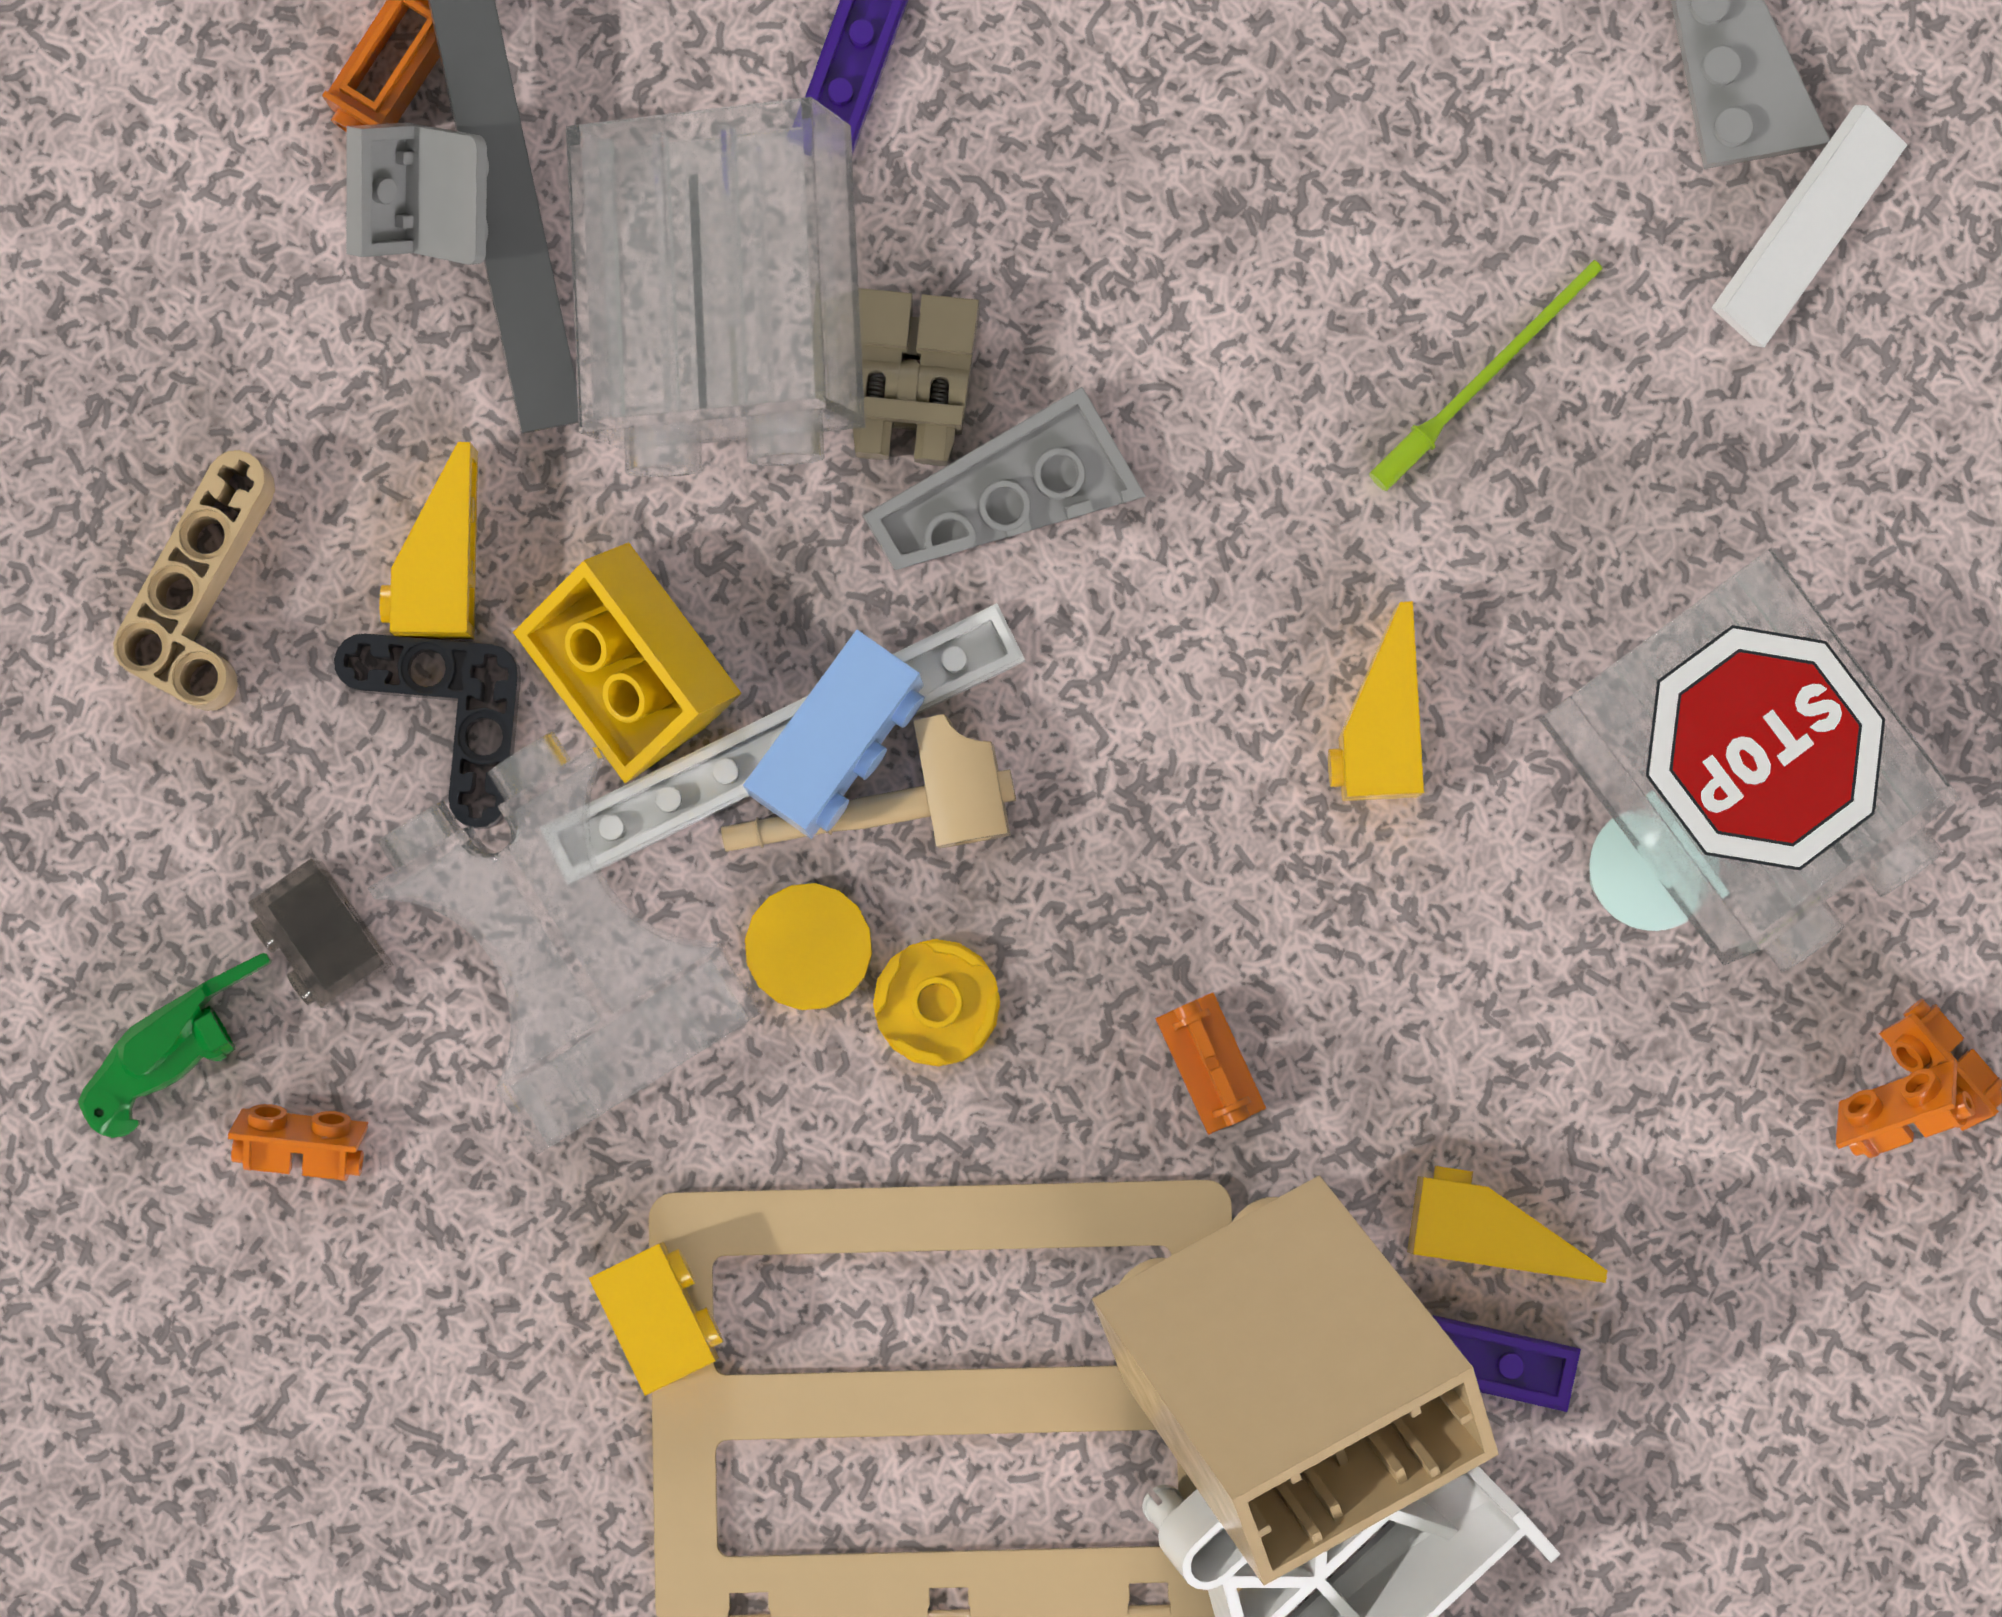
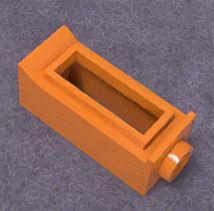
M386 0L329 90H325L322 94L331 110L335 112L331 121L346 133L347 126L398 123L440 58L428 0ZM410 8L427 20L373 102L357 92L356 89Z

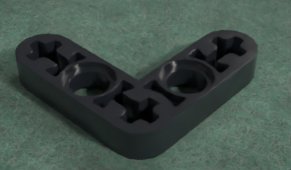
M366 633L355 634L345 639L337 648L334 665L339 679L351 689L369 694L458 701L448 796L449 808L459 822L477 830L489 829L498 824L506 815L510 799L521 684L520 666L515 657L503 647L493 644ZM370 646L371 655L375 658L394 661L392 649L394 647L403 648L397 664L400 684H389L393 673L389 670L378 669L370 670L367 680L360 681L359 673L355 669L348 667L349 658L359 657L362 647ZM432 651L439 653L445 661L446 670L444 677L433 686L424 687L416 684L411 676L413 660L423 652ZM489 657H497L498 666L508 671L507 680L496 681L493 701L496 703L507 701L504 714L489 708L469 710L471 698L484 702L485 684L480 679L474 678V672L476 668L486 667ZM489 719L495 721L502 729L503 740L501 746L490 755L474 753L468 744L470 728L480 720ZM465 761L483 767L501 764L498 777L486 773L485 791L492 796H496V803L494 807L483 809L482 818H473L472 808L462 804L463 794L474 793L477 773L475 772L463 774Z

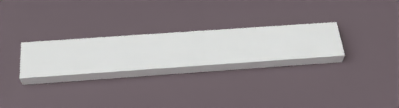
M997 603L893 654L920 673L924 686L919 693L925 698L915 715L1025 662V658ZM808 696L541 826L540 829L567 884L571 885L750 797L743 784Z

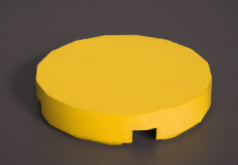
M817 883L790 885L769 896L753 914L745 937L747 966L758 987L777 1003L801 1011L827 1009L849 997L865 979L872 957L870 928L859 907L839 890Z
M932 939L911 944L890 958L877 979L873 1008L878 1029L893 1050L914 1063L940 1067L962 1062L985 1045L997 1025L1001 1001L996 978L980 955L961 943Z

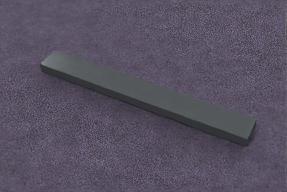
M428 0L455 129L458 132L480 135L484 138L487 145L489 161L486 199L488 238L486 241L484 264L520 432L525 434L583 422L585 420L495 0Z

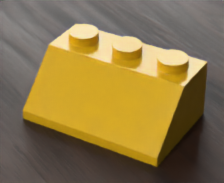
M629 542L583 560L513 631V634L624 783L632 781L705 729L742 694Z

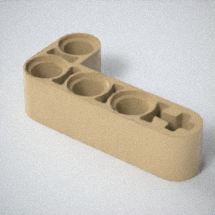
M241 450L227 451L219 455L210 465L120 625L113 642L114 656L119 665L126 671L175 698L204 711L218 710L226 706L233 699L238 687L237 674L228 661L195 643L194 639L269 507L275 492L274 478L270 470L250 453ZM234 474L241 477L247 475L254 484L249 492L241 489L236 491L229 484V481ZM217 500L227 508L231 507L239 514L235 521L219 509L213 508ZM210 524H221L225 534L223 544L213 553H200L197 548L199 533ZM179 579H190L193 585L191 601L181 609L171 610L166 602L168 588ZM158 634L162 641V651L159 658L150 665L140 666L135 657L137 643L147 635ZM213 664L218 672L216 687L204 696H195L190 685L193 672L202 665Z

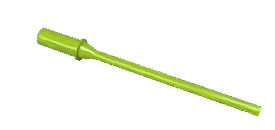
M1593 260L1434 418L1419 426L1413 425L1411 432L1369 473L1373 482L1382 490L1388 491L1429 449L1433 450L1436 448L1435 441L1444 425L1603 269L1600 263Z

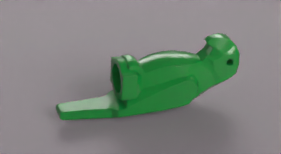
M261 953L205 981L131 1026L114 1045L98 1071L82 1090L78 1104L89 1126L103 1136L111 1138L127 1136L140 1125V1120L133 1119L132 1108L136 1098L155 1093L174 1084L189 1073L203 1057L211 1061H223L228 1057L229 1053L236 1050L218 1014L211 1006L205 1008V1005L215 995L271 964L272 959L270 955Z

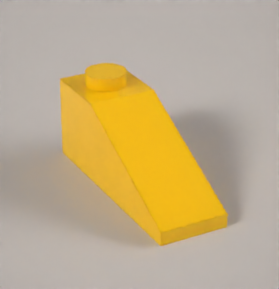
M457 442L391 567V585H381L379 598L380 619L382 623H390V633L394 636L474 640L478 451L471 442Z
M1413 601L1400 602L1394 609L1338 738L1339 748L1328 749L1330 787H1341L1342 801L1417 798L1424 793Z
M1435 1166L1433 1178L1417 1177L1407 1248L1408 1253L1606 1283L1607 1269L1491 1188L1472 1184L1473 1171Z

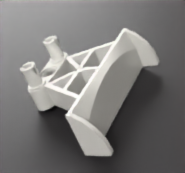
M1479 1466L1265 1586L1261 1583L1197 1489L1184 1500L1180 1492L1172 1485H1159L1153 1488V1490L1162 1500V1503L1158 1506L1147 1493L1142 1504L1145 1517L1159 1531V1545L1167 1558L1188 1584L1196 1589L1208 1590L1215 1617H1286L1316 1588L1318 1590L1289 1617H1438L1523 1536L1550 1563L1561 1555L1526 1514ZM1388 1520H1391V1522L1388 1525H1386L1358 1553H1356L1344 1566H1342L1329 1580L1327 1579L1328 1576H1330L1343 1562H1345Z

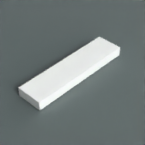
M1855 105L1712 306L1716 313L1753 346H1766L1907 146L1868 106Z

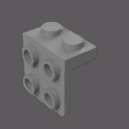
M413 123L347 126L346 254L358 257L415 253L467 265L481 264L486 257V241L488 238L486 199L489 161L484 138L480 135Z

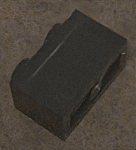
M313 858L309 859L248 902L257 915L250 922L254 932L271 953L280 948L293 967V970L286 974L294 990L307 1005L316 1001L320 1008L332 1009L394 966L323 861Z

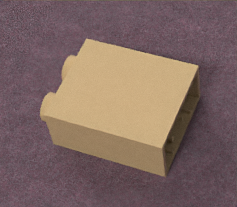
M1320 1175L1280 1197H1266L1249 1204L1229 1225L1168 1258H1154L1140 1263L1131 1269L1118 1285L1092 1298L1124 1384L1264 1586L1499 1455L1473 1366Z

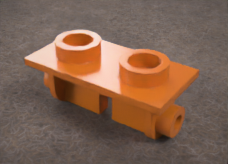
M1214 992L1155 1018L1208 1135L1267 1109Z
M1922 998L1903 1013L1905 1018L1883 1029L1879 1035L1891 1047L1892 1055L1897 1063L1912 1073L1920 1069H1929L1955 1060L1957 1063L1956 1092L1967 1091L1975 1106V1115L1968 1117L1966 1125L1960 1127L1964 1131L1995 1116L1999 1112L1996 1108L2002 1103V1080L2000 1077H1997L1974 1049L1967 1051L1958 1061L1950 1052L1965 1038L1940 1011L1941 1009L1937 1004L1930 1007Z
M1955 1060L1929 1069L1917 1070L1907 1077L1871 1090L1859 1091L1851 1097L1841 1100L1838 1106L1836 1146L1838 1149L1849 1146L1855 1156L1865 1154L1868 1158H1873L1880 1153L1912 1143L1914 1133L1908 1124L1914 1123L1925 1138L1954 1127L1965 1126L1967 1118L1975 1115V1106L1967 1091L1956 1092L1957 1063Z
M273 1104L255 1105L250 1109L242 1108L228 1132V1139H233L231 1161L242 1163L244 1170L290 1174L293 1153L303 1154L302 1176L347 1181L349 1175L360 1176L362 1173L364 1152L358 1150L368 1129V1122L351 1120L347 1114L337 1111H323L309 1116L287 1113L285 1108Z

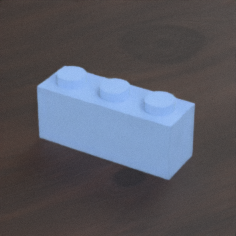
M856 630L743 784L748 794L810 839L814 837L820 827L828 832L846 810L849 800L843 795L857 776L866 780L882 761L887 748L881 745V743L894 725L897 724L904 728L921 707L925 697L919 693L924 686L920 673L862 632Z

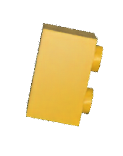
M661 1242L589 1277L592 1287L645 1396L719 1359L714 1346L724 1342L722 1335L709 1309L705 1307L697 1311L686 1288L695 1284V1280L680 1249L669 1253L665 1243Z

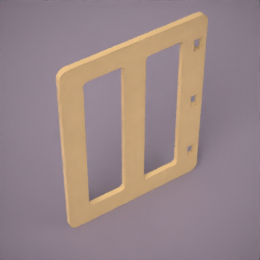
M1211 1180L675 1192L658 1198L650 1209L649 1248L664 1242L669 1253L680 1249L695 1280V1284L686 1288L697 1311L707 1307L714 1318L713 1264L721 1256L1164 1246L1173 1255L1232 1223V1204L1227 1190L1219 1183ZM715 1362L652 1392L655 1610L657 1617H1215L1208 1590L1196 1589L1188 1584L1164 1554L1160 1546L727 1556L718 1547L716 1450L723 1441L1156 1430L1124 1384L1117 1365L725 1375L716 1369ZM1177 1461L1178 1491L1185 1500L1197 1488ZM1168 1583V1600L1170 1604L1128 1605L1130 1601L1129 1584ZM930 1588H968V1604L970 1609L928 1610L930 1605ZM768 1592V1609L770 1614L729 1615L730 1593Z

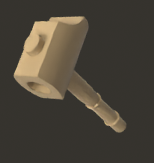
M945 714L914 720L925 785L849 800L846 810L832 829L826 832L820 827L815 835L824 833L832 835L833 832L867 829L931 817L936 847L940 849L1010 836L1005 802L1016 801L1011 770L999 771L995 747L991 741H978L964 737L955 730L950 719ZM779 816L761 820L756 817L755 821L721 827L722 840L726 852L755 846L763 848L765 844L807 837Z

